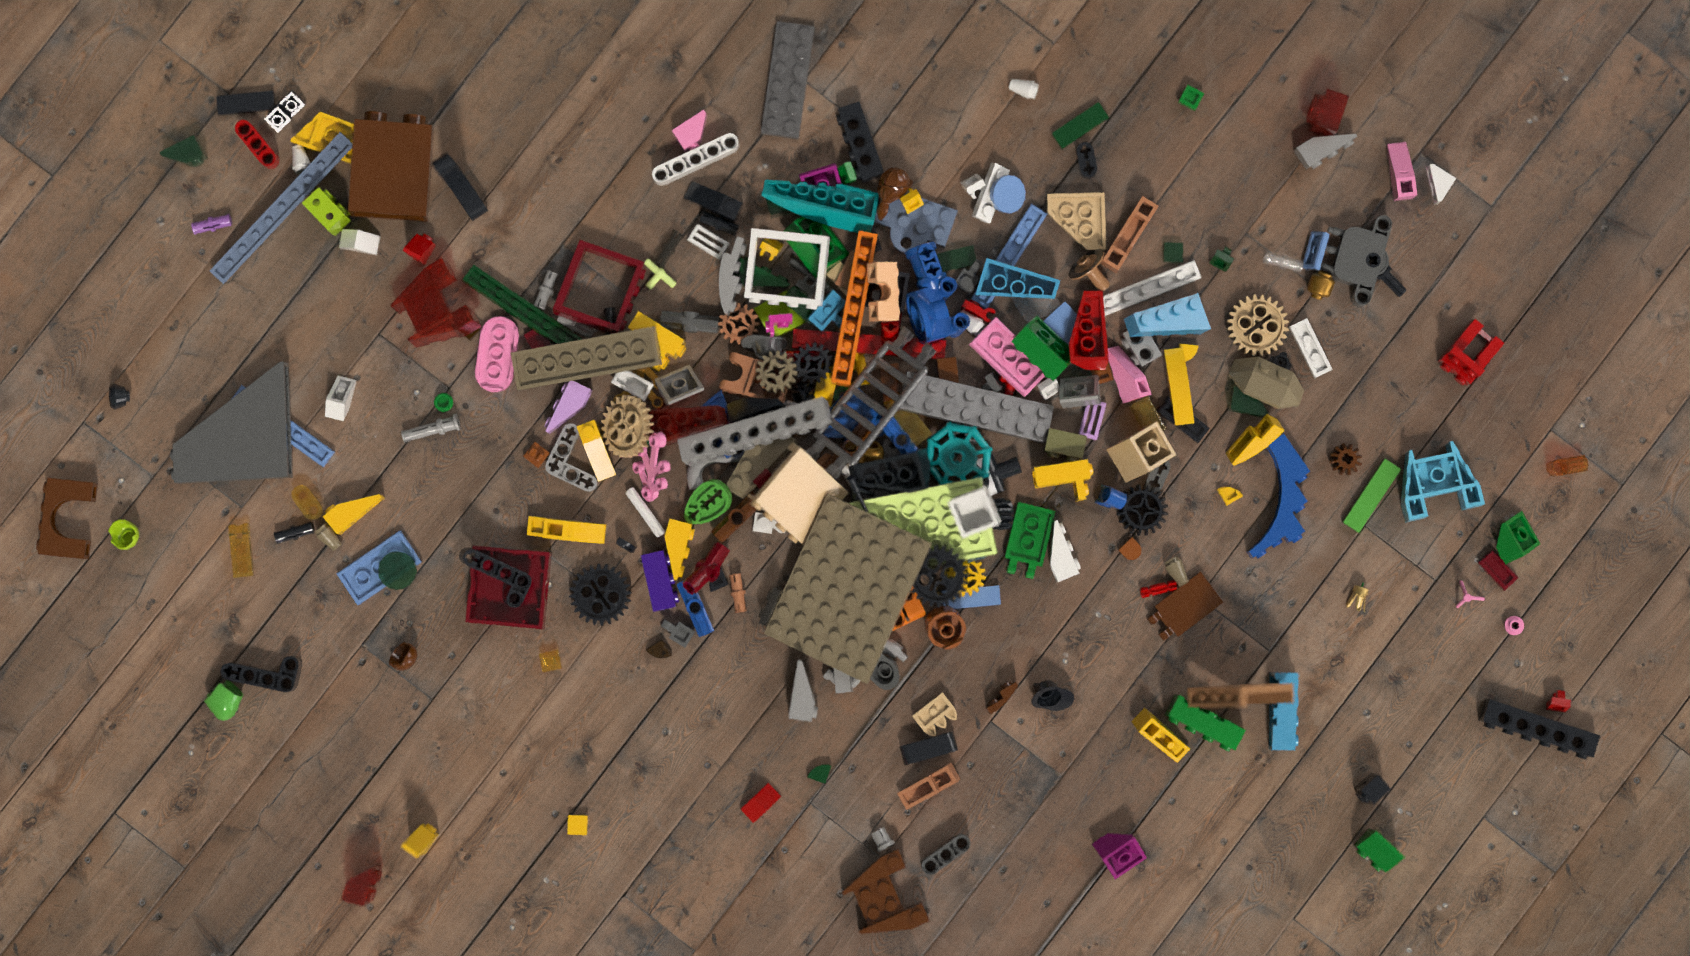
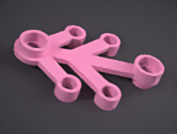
M662 432L653 433L649 437V444L652 447L650 459L647 454V448L643 447L644 452L638 453V456L642 457L643 462H634L632 465L634 473H639L643 484L641 494L647 502L654 501L658 497V491L666 489L668 485L664 477L656 479L654 484L655 477L670 470V464L667 460L659 461L656 467L659 448L666 445V437Z

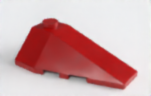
M1103 291L1083 292L1069 341L1070 362L1085 370H1105L1109 361Z

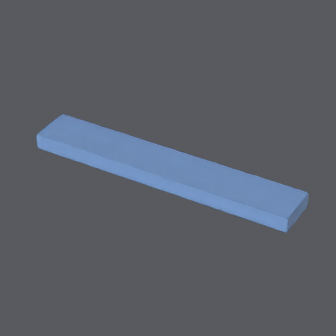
M1031 204L995 261L1015 266L1047 216V213ZM975 291L971 299L978 302L981 308L986 309L995 296L975 295Z
M241 385L233 397H235L237 394L243 391L246 387ZM291 420V444L316 463L325 467L335 451Z

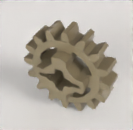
M779 351L776 352V355L769 352L770 357L768 358L763 355L764 361H758L760 368L756 369V373L760 374L756 377L757 380H762L760 386L767 385L766 391L769 392L772 388L774 393H777L778 389L783 393L784 387L791 389L789 383H795L796 380L793 376L798 375L797 371H793L797 368L796 364H791L794 361L793 358L787 359V353L780 356ZM777 360L783 361L786 364L782 365L778 363ZM770 363L769 368L765 370L767 364ZM777 368H778V370H779V375H778V376L775 375L774 369H777ZM789 374L788 378L783 382L785 375ZM767 380H773V381H775L777 384H772V383L768 382Z

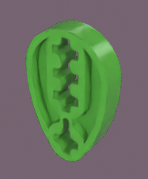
M716 479L707 480L699 485L686 504L684 512L686 522L689 524H703L725 513L732 503V495L727 485ZM721 489V495L705 507V502ZM699 510L697 515L694 518H692V513Z

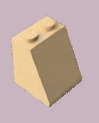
M1158 422L1147 426L1107 449L1125 482L1152 471L1176 455Z

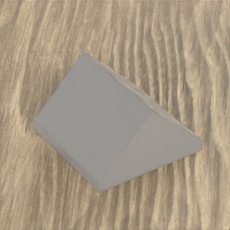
M690 365L655 379L665 406L704 391L703 385Z
M1090 375L1060 379L1059 401L1063 408L1101 404L1099 376Z

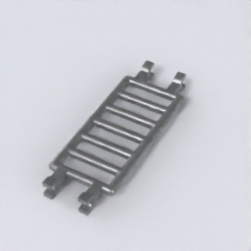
M905 326L894 343L889 340L885 341L830 411L833 423L827 425L832 426L859 447L853 456L823 435L828 426L816 429L813 433L817 441L806 453L815 462L825 446L839 456L838 459L826 470L836 479L840 476L842 469L847 463L853 466L858 462L928 372V368L924 365L937 351L927 342L916 359L902 350L905 344L915 336ZM888 350H891L918 370V373L912 380L882 359ZM876 365H879L907 386L900 395L870 374ZM865 380L895 401L889 410H886L858 389ZM853 395L883 416L876 426L846 404ZM841 410L871 432L864 441L835 420V417Z

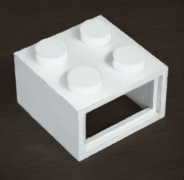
M987 485L948 501L962 538L996 526L1001 522Z

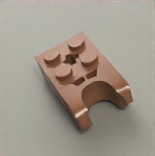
M735 352L730 353L729 359L731 363L739 366L743 373L741 378L736 381H721L719 388L722 391L742 398L779 399L784 404L789 388L784 387L783 393L780 389L777 390V393H774L772 388L768 392L766 391V385L760 386L762 380H757L756 378L760 375L756 373V369L760 368L758 361L763 362V360L754 359ZM770 363L767 364L765 370L769 368ZM778 368L774 369V373L776 376L779 375ZM789 374L785 375L783 382L788 378ZM767 380L768 382L772 381V384H777L773 380Z

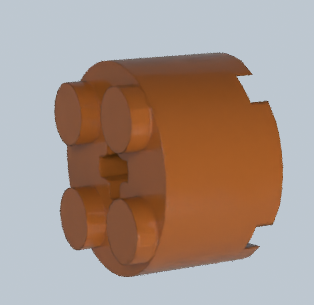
M951 606L936 607L925 617V631L935 646L943 649H952L963 641V637L966 634L965 622L959 612Z

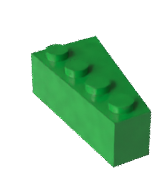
M1177 694L1174 695L1164 714L1168 716L1167 720L1175 725H1178L1180 722L1186 726L1185 730L1193 734L1196 731L1203 734L1202 739L1210 743L1214 740L1220 743V748L1228 752L1230 749L1236 751L1246 731L1234 723L1218 717V715L1207 709L1188 707V700Z

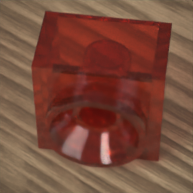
M1328 88L1322 95L1316 93L1310 104L1305 121L1311 124L1309 132L1323 137L1334 136L1338 131L1349 96Z

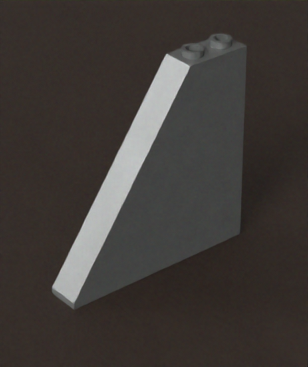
M279 362L173 444L170 457L173 461L171 478L174 480V483L187 484L293 478L289 363Z

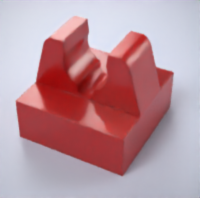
M1557 690L1546 703V710L1565 713L1571 707V700L1565 699V691Z

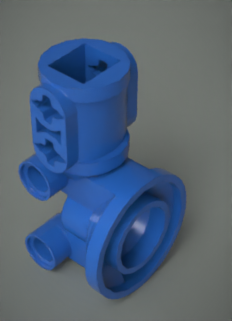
M935 242L924 243L905 252L906 259H909L917 279L916 286L919 289L907 293L906 308L913 331L923 345L926 342L931 343L949 336L953 338L959 337L970 325V318L965 313H958L953 317H949L945 301L956 290L957 282L952 277H947L946 272H943L935 251L937 249Z

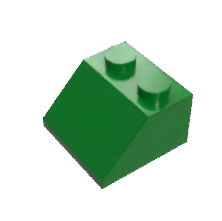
M1370 828L1354 844L1357 848L1355 852L1363 859L1367 857L1372 862L1370 865L1377 872L1381 870L1387 873L1405 858L1381 834Z

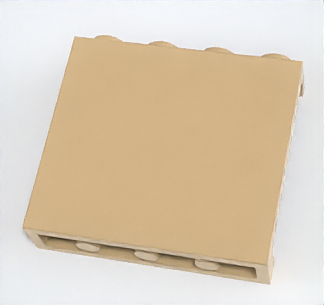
M792 442L787 448L792 453L755 497L751 494L747 496L752 500L751 504L760 511L762 509L765 511L763 515L772 522L774 520L777 522L775 526L783 533L787 531L789 533L787 537L795 544L800 542L804 545L827 494L843 500L848 492L802 448Z

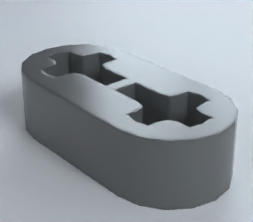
M1168 460L1164 462L1166 470H1162L1160 475L1157 474L1159 467L1149 472L1145 484L1148 485L1147 491L1151 489L1149 481H1154L1155 477H1158L1157 484L1159 487H1155L1153 493H1157L1162 489L1171 467Z

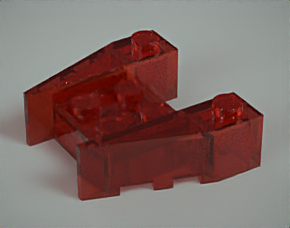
M443 258L426 266L390 305L399 314L407 311L417 331L416 334L407 339L416 348L430 345V343L437 341H448L454 337H465L481 327L474 311L466 304L452 312L442 289L457 281V278L451 266Z

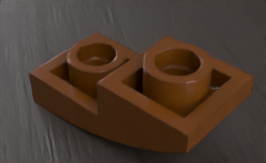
M1008 681L1001 685L1002 689L999 693L1002 698L996 697L988 702L989 706L986 707L990 715L1010 699L1018 686L1017 682L1012 683Z

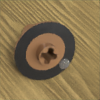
M1096 249L1083 255L1071 267L1069 271L1070 279L1077 280L1087 275L1099 291L1106 290L1110 283L1097 268L1104 257V252L1101 249Z

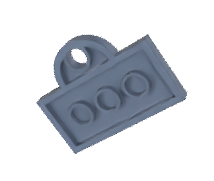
M921 198L924 205L907 214L900 199L890 203L888 213L883 220H878L876 212L874 223L891 228V242L902 253L927 241L935 242V244L945 247L958 210ZM902 239H910L912 245L909 248H903L900 244Z

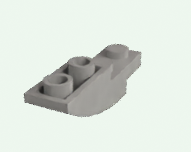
M738 236L736 237L732 253H723L719 271L720 300L724 314L727 316L730 315V312H734L737 304L734 299L736 293L740 294L743 283H740V277L734 275L739 273L741 267L739 262L740 256L745 255L747 244H745L744 238Z

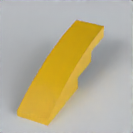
M1183 348L1164 350V359L1174 426L1194 423Z

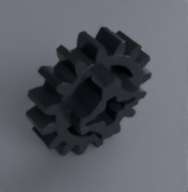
M815 341L812 342L811 346L805 342V348L799 346L800 352L793 353L796 359H793L794 361L792 362L797 365V368L793 370L798 371L797 377L802 376L803 382L809 379L810 384H813L814 379L818 383H820L821 377L827 379L826 372H832L829 366H834V363L829 361L833 358L832 354H827L830 350L828 348L823 349L822 343L816 346ZM803 356L804 362L800 367V361ZM811 359L816 363L814 366L809 362ZM825 359V364H824V367H823V369H822V368H821L822 361ZM816 372L817 374L810 375L808 373Z

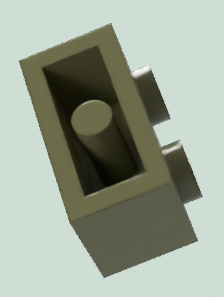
M1049 428L1043 452H1046L1047 456L1052 458H1058L1060 455L1065 456L1067 461L1081 460L1087 436Z

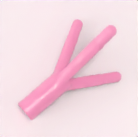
M1459 581L1464 595L1463 599L1456 605V608L1471 600H1485L1484 597L1471 596L1467 593L1463 581Z

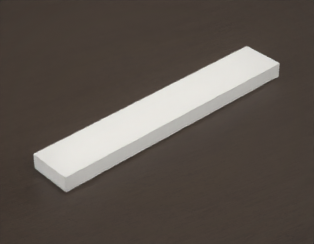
M1193 260L1104 295L1105 316L1201 279L1195 261Z

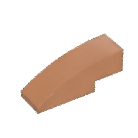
M949 763L899 791L897 794L906 810L957 783L960 777L952 763Z

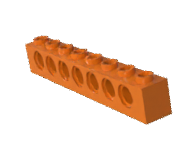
M864 231L858 232L831 384L850 387L869 285L867 264L873 263L878 234Z

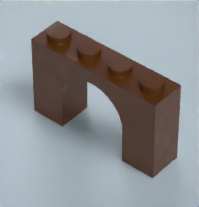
M956 357L937 359L938 378L959 383ZM899 363L890 364L900 371ZM880 367L881 382L900 395L902 393L901 382ZM882 392L884 408L889 410L895 401ZM898 410L895 415L900 414L902 410Z
M47 478V482L43 485L45 499L41 503L43 515L38 526L39 531H41L40 539L36 543L38 554L89 560L91 541L65 537L59 532L55 519L57 511L66 502L86 501L96 503L98 483Z

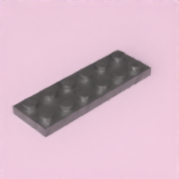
M777 21L761 134L799 140L815 26Z

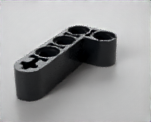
M466 547L460 551L459 559L462 563L507 583L502 595L504 603L514 608L519 607L523 603L531 586L532 580L530 575L473 548ZM469 554L477 558V562L466 558V555ZM490 560V567L483 569L484 561ZM503 568L508 569L505 577L500 576V571ZM520 576H524V583L518 585L517 579ZM512 593L517 595L514 602L509 601V596Z
M297 656L285 657L281 663L280 672L238 663H226L221 668V676L229 681L280 692H292L299 683L302 661ZM291 659L296 662V667L293 670L288 668V662ZM232 668L234 671H240V674H230L228 669ZM249 670L254 673V678L251 681L246 678V673ZM267 674L273 677V682L270 685L265 682ZM286 678H289L292 682L289 689L283 685Z

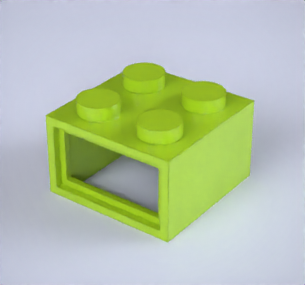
M318 187L302 204L330 233L336 236L352 221L348 217L350 213L340 203L335 204L337 199L326 189L322 191ZM332 213L333 219L328 220L326 218L327 214Z

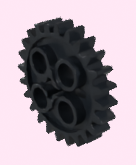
M938 544L935 545L934 550L932 547L930 548L914 582V589L911 591V593H918L916 599L923 597V604L930 601V607H932L937 602L939 608L942 602H944L945 606H948L949 600L955 603V596L961 598L962 594L960 591L965 592L967 590L963 585L969 584L965 577H968L970 573L964 572L968 565H962L965 558L959 560L960 552L954 555L953 547L949 551L946 550V545H943L942 549H939ZM930 558H935L938 561V567L930 565ZM945 560L947 563L940 574L942 578L936 581L933 590L930 591L929 588L936 578L935 574L940 570ZM948 567H952L955 570V576L947 574L946 570ZM921 575L929 577V584L922 583ZM939 584L946 586V593L939 592Z
M598 563L597 569H594L590 565V571L583 568L584 575L582 576L577 573L576 575L579 580H572L576 586L570 587L574 594L569 595V597L575 599L571 605H577L574 612H581L580 619L586 616V623L593 619V625L600 621L601 626H604L605 620H607L608 624H611V618L618 621V614L625 615L622 609H629L625 603L632 601L627 598V595L632 594V592L627 591L626 588L631 585L624 584L627 577L620 578L622 571L615 573L616 567L613 566L611 570H608V564H605L602 569L600 563ZM601 576L608 578V584L605 587H601L598 583ZM591 580L595 582L600 591H605L603 597L611 606L610 609L606 607L601 598H596L598 592L592 586ZM587 586L592 589L590 597H584L582 594L583 589ZM612 592H617L619 595V599L615 603L609 600V595ZM597 602L603 606L602 612L598 614L593 611V605Z

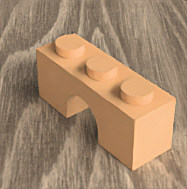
M897 262L867 264L868 283H876L882 292L878 301L868 302L869 322L899 320V288L897 281L899 271Z

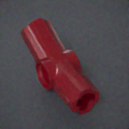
M715 542L705 559L697 562L694 572L682 582L683 587L689 594L697 593L708 581L714 582L718 578L720 566L730 552L728 548L719 542Z

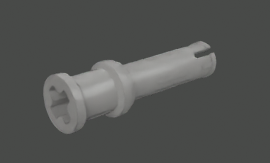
M453 414L452 417L438 418L436 422L402 430L401 435L405 443L437 433L444 435L446 432L455 429L459 431L461 430V425L457 414Z

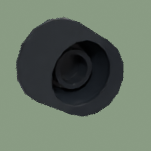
M1045 680L1033 684L1034 696L1031 699V703L1034 707L1061 711L1070 707L1075 700L1074 694L1070 690L1058 687L1054 681Z

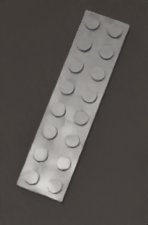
M907 371L905 376L912 380L917 373ZM925 375L899 410L966 426H976L979 429L1045 444L1054 406ZM903 384L902 392H903L904 389L907 387V386L904 385V384Z

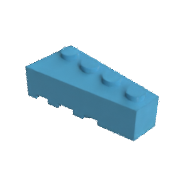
M1269 672V684L1293 683L1294 703H1269V750H1295V746H1298L1296 727H1298L1299 722L1297 715L1299 673Z

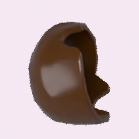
M402 642L391 654L389 665L399 671L408 670L416 663L417 649L410 643Z

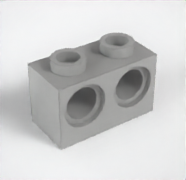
M1128 331L1121 335V343L1125 349L1129 348L1132 354L1130 358L1136 366L1138 365L1142 368L1162 356L1151 336H1141L1140 341L1134 343L1131 341ZM1141 350L1149 352L1150 356L1148 359L1141 358Z

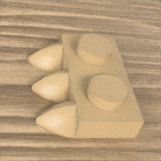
M942 692L912 715V717L926 734L936 736L934 723L941 728H946L944 715L949 719L957 720V713Z

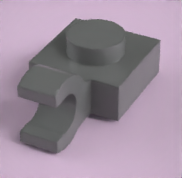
M976 259L970 270L964 268L956 280L957 287L971 294L981 278L976 274L983 263Z
M664 619L661 627L672 633L669 638L686 648L695 633L694 630L681 622H678L677 626Z

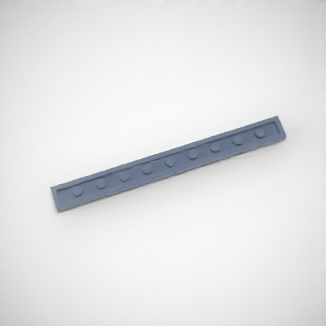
M339 132L212 267L210 272L225 284L352 149L353 143L343 133Z

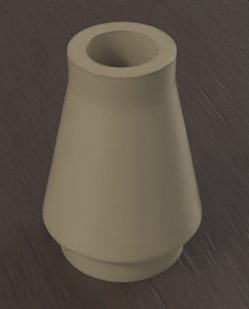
M327 523L315 531L316 538L331 548L332 551H335L342 545L335 531Z
M1178 556L1164 563L1166 566L1165 570L1177 582L1179 587L1189 582L1183 562L1179 560Z

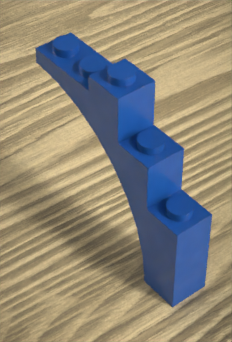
M1285 434L1280 435L1266 447L1277 471L1279 484L1278 504L1268 530L1247 551L1250 558L1256 556L1258 559L1267 553L1265 549L1270 546L1274 548L1282 543L1281 538L1286 543L1291 541L1295 543L1303 537L1301 534L1305 532L1292 512H1300L1305 508L1304 504L1308 502L1295 482L1297 481L1299 484L1307 479L1306 474L1310 470Z

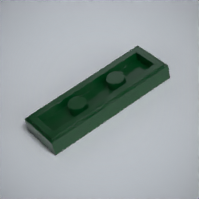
M1097 102L1051 133L1061 150H1063L1109 119V116L1101 104Z

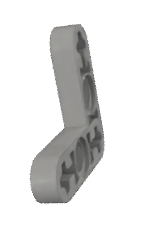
M572 423L567 424L563 427L546 462V471L584 491L592 492L597 488V479L593 475L567 463L579 438L576 425ZM574 427L576 435H571L569 441H573L572 444L561 441L562 437L565 439L568 437L566 430ZM561 444H565L568 447V452L565 455H560L557 451L558 446ZM554 454L559 458H564L563 462L559 460L557 463L559 470L551 472L552 468L549 465L551 463L554 464L556 458H553ZM572 469L577 472L576 479L568 480L566 477L567 472ZM581 473L584 474L582 478L585 480L592 478L593 487L589 486L587 489L585 488L586 484L581 481L580 485L576 484L580 479Z

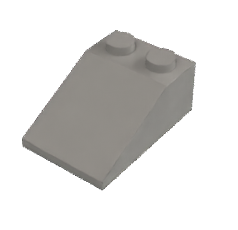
M798 660L789 718L812 722V718L817 717L818 706H814L815 700L803 661Z

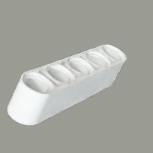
M731 133L725 134L655 167L652 171L654 182L660 186L669 184L735 153L739 148L738 138ZM729 139L735 141V145L731 148L725 146V142ZM712 147L718 149V153L714 156L708 154V150ZM695 155L701 157L700 162L697 164H693L690 161ZM682 164L684 166L683 170L680 172L674 171V165ZM658 172H665V179L658 180L656 178Z

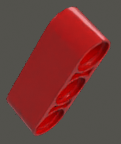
M247 120L238 121L235 125V132L249 150L267 169L276 168L280 162L279 157L250 122ZM249 126L248 133L242 134V128ZM260 140L261 146L254 149V142ZM268 155H273L271 163H265V158Z

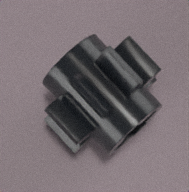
M801 380L791 388L793 391L792 398L798 404L815 398V389L809 382L803 383Z

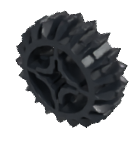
M1140 484L1136 485V491L1133 487H1129L1131 494L1124 491L1123 493L1127 494V501L1122 508V512L1116 513L1117 516L1123 515L1119 523L1124 521L1127 523L1123 528L1127 529L1130 526L1129 533L1131 534L1136 529L1137 536L1141 535V530H1143L1145 536L1148 535V529H1150L1152 534L1155 533L1154 526L1161 529L1162 526L1158 522L1165 523L1166 520L1161 516L1168 515V512L1163 511L1164 508H1168V505L1161 504L1166 498L1162 497L1159 499L1158 496L1161 494V491L1154 494L1155 487H1151L1150 491H1147V484L1143 486V490H1141ZM1141 494L1138 505H1128L1133 496ZM1147 496L1155 501L1157 509L1148 506ZM1143 504L1147 511L1151 512H1145L1141 516L1136 508H1140ZM1127 511L1136 514L1137 525L1130 520ZM1147 515H1157L1150 525L1143 526Z

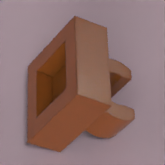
M534 442L523 457L537 468H540L551 453Z

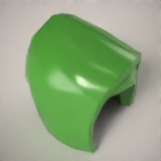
M226 680L224 684L219 683L215 690L207 695L204 702L219 720L225 721L231 719L237 712L243 698V693L231 681Z

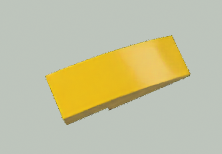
M1266 414L1255 428L1249 425L1228 449L1226 455L1232 465L1235 466L1268 447L1281 435L1284 429L1278 419Z

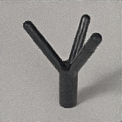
M853 475L848 476L846 480L853 491L851 502L855 501L857 495L863 510L868 512L860 492L870 496L875 494L860 488Z

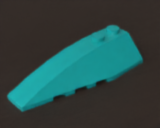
M765 180L762 191L763 197L795 214L831 227L856 233L859 231L871 233L879 197L876 192L843 184H836V186H826V183L808 185L807 182L791 184L790 181Z

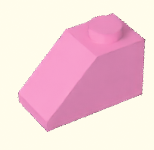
M704 110L672 130L673 135L685 153L699 147L702 141L707 118Z

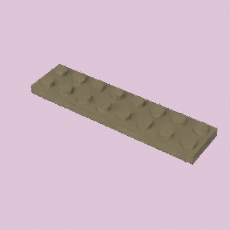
M655 326L511 352L517 390L662 365Z

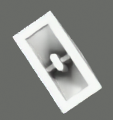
M1430 164L1426 167V172L1435 205L1443 200L1456 178L1438 166Z
M342 229L339 248L377 255L380 236L360 230Z

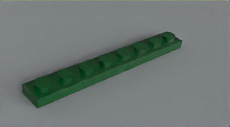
M473 265L462 279V282L553 344L582 340L581 337L477 266Z

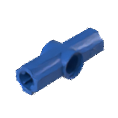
M892 417L883 429L892 444L900 453L919 450L897 420ZM897 436H905L906 441L903 445L896 443Z
M682 582L676 584L699 638L713 632L714 628L699 593L691 595L683 587ZM695 602L701 606L697 613H693L690 610V606Z

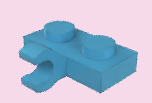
M831 290L823 299V306H817V309H814L807 319L820 331H823L831 321L841 328L842 318L838 313L845 306L846 301L834 290Z

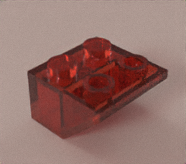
M377 864L347 880L341 900L360 906H365L374 901L377 890L374 888L382 876V871H380L381 865Z

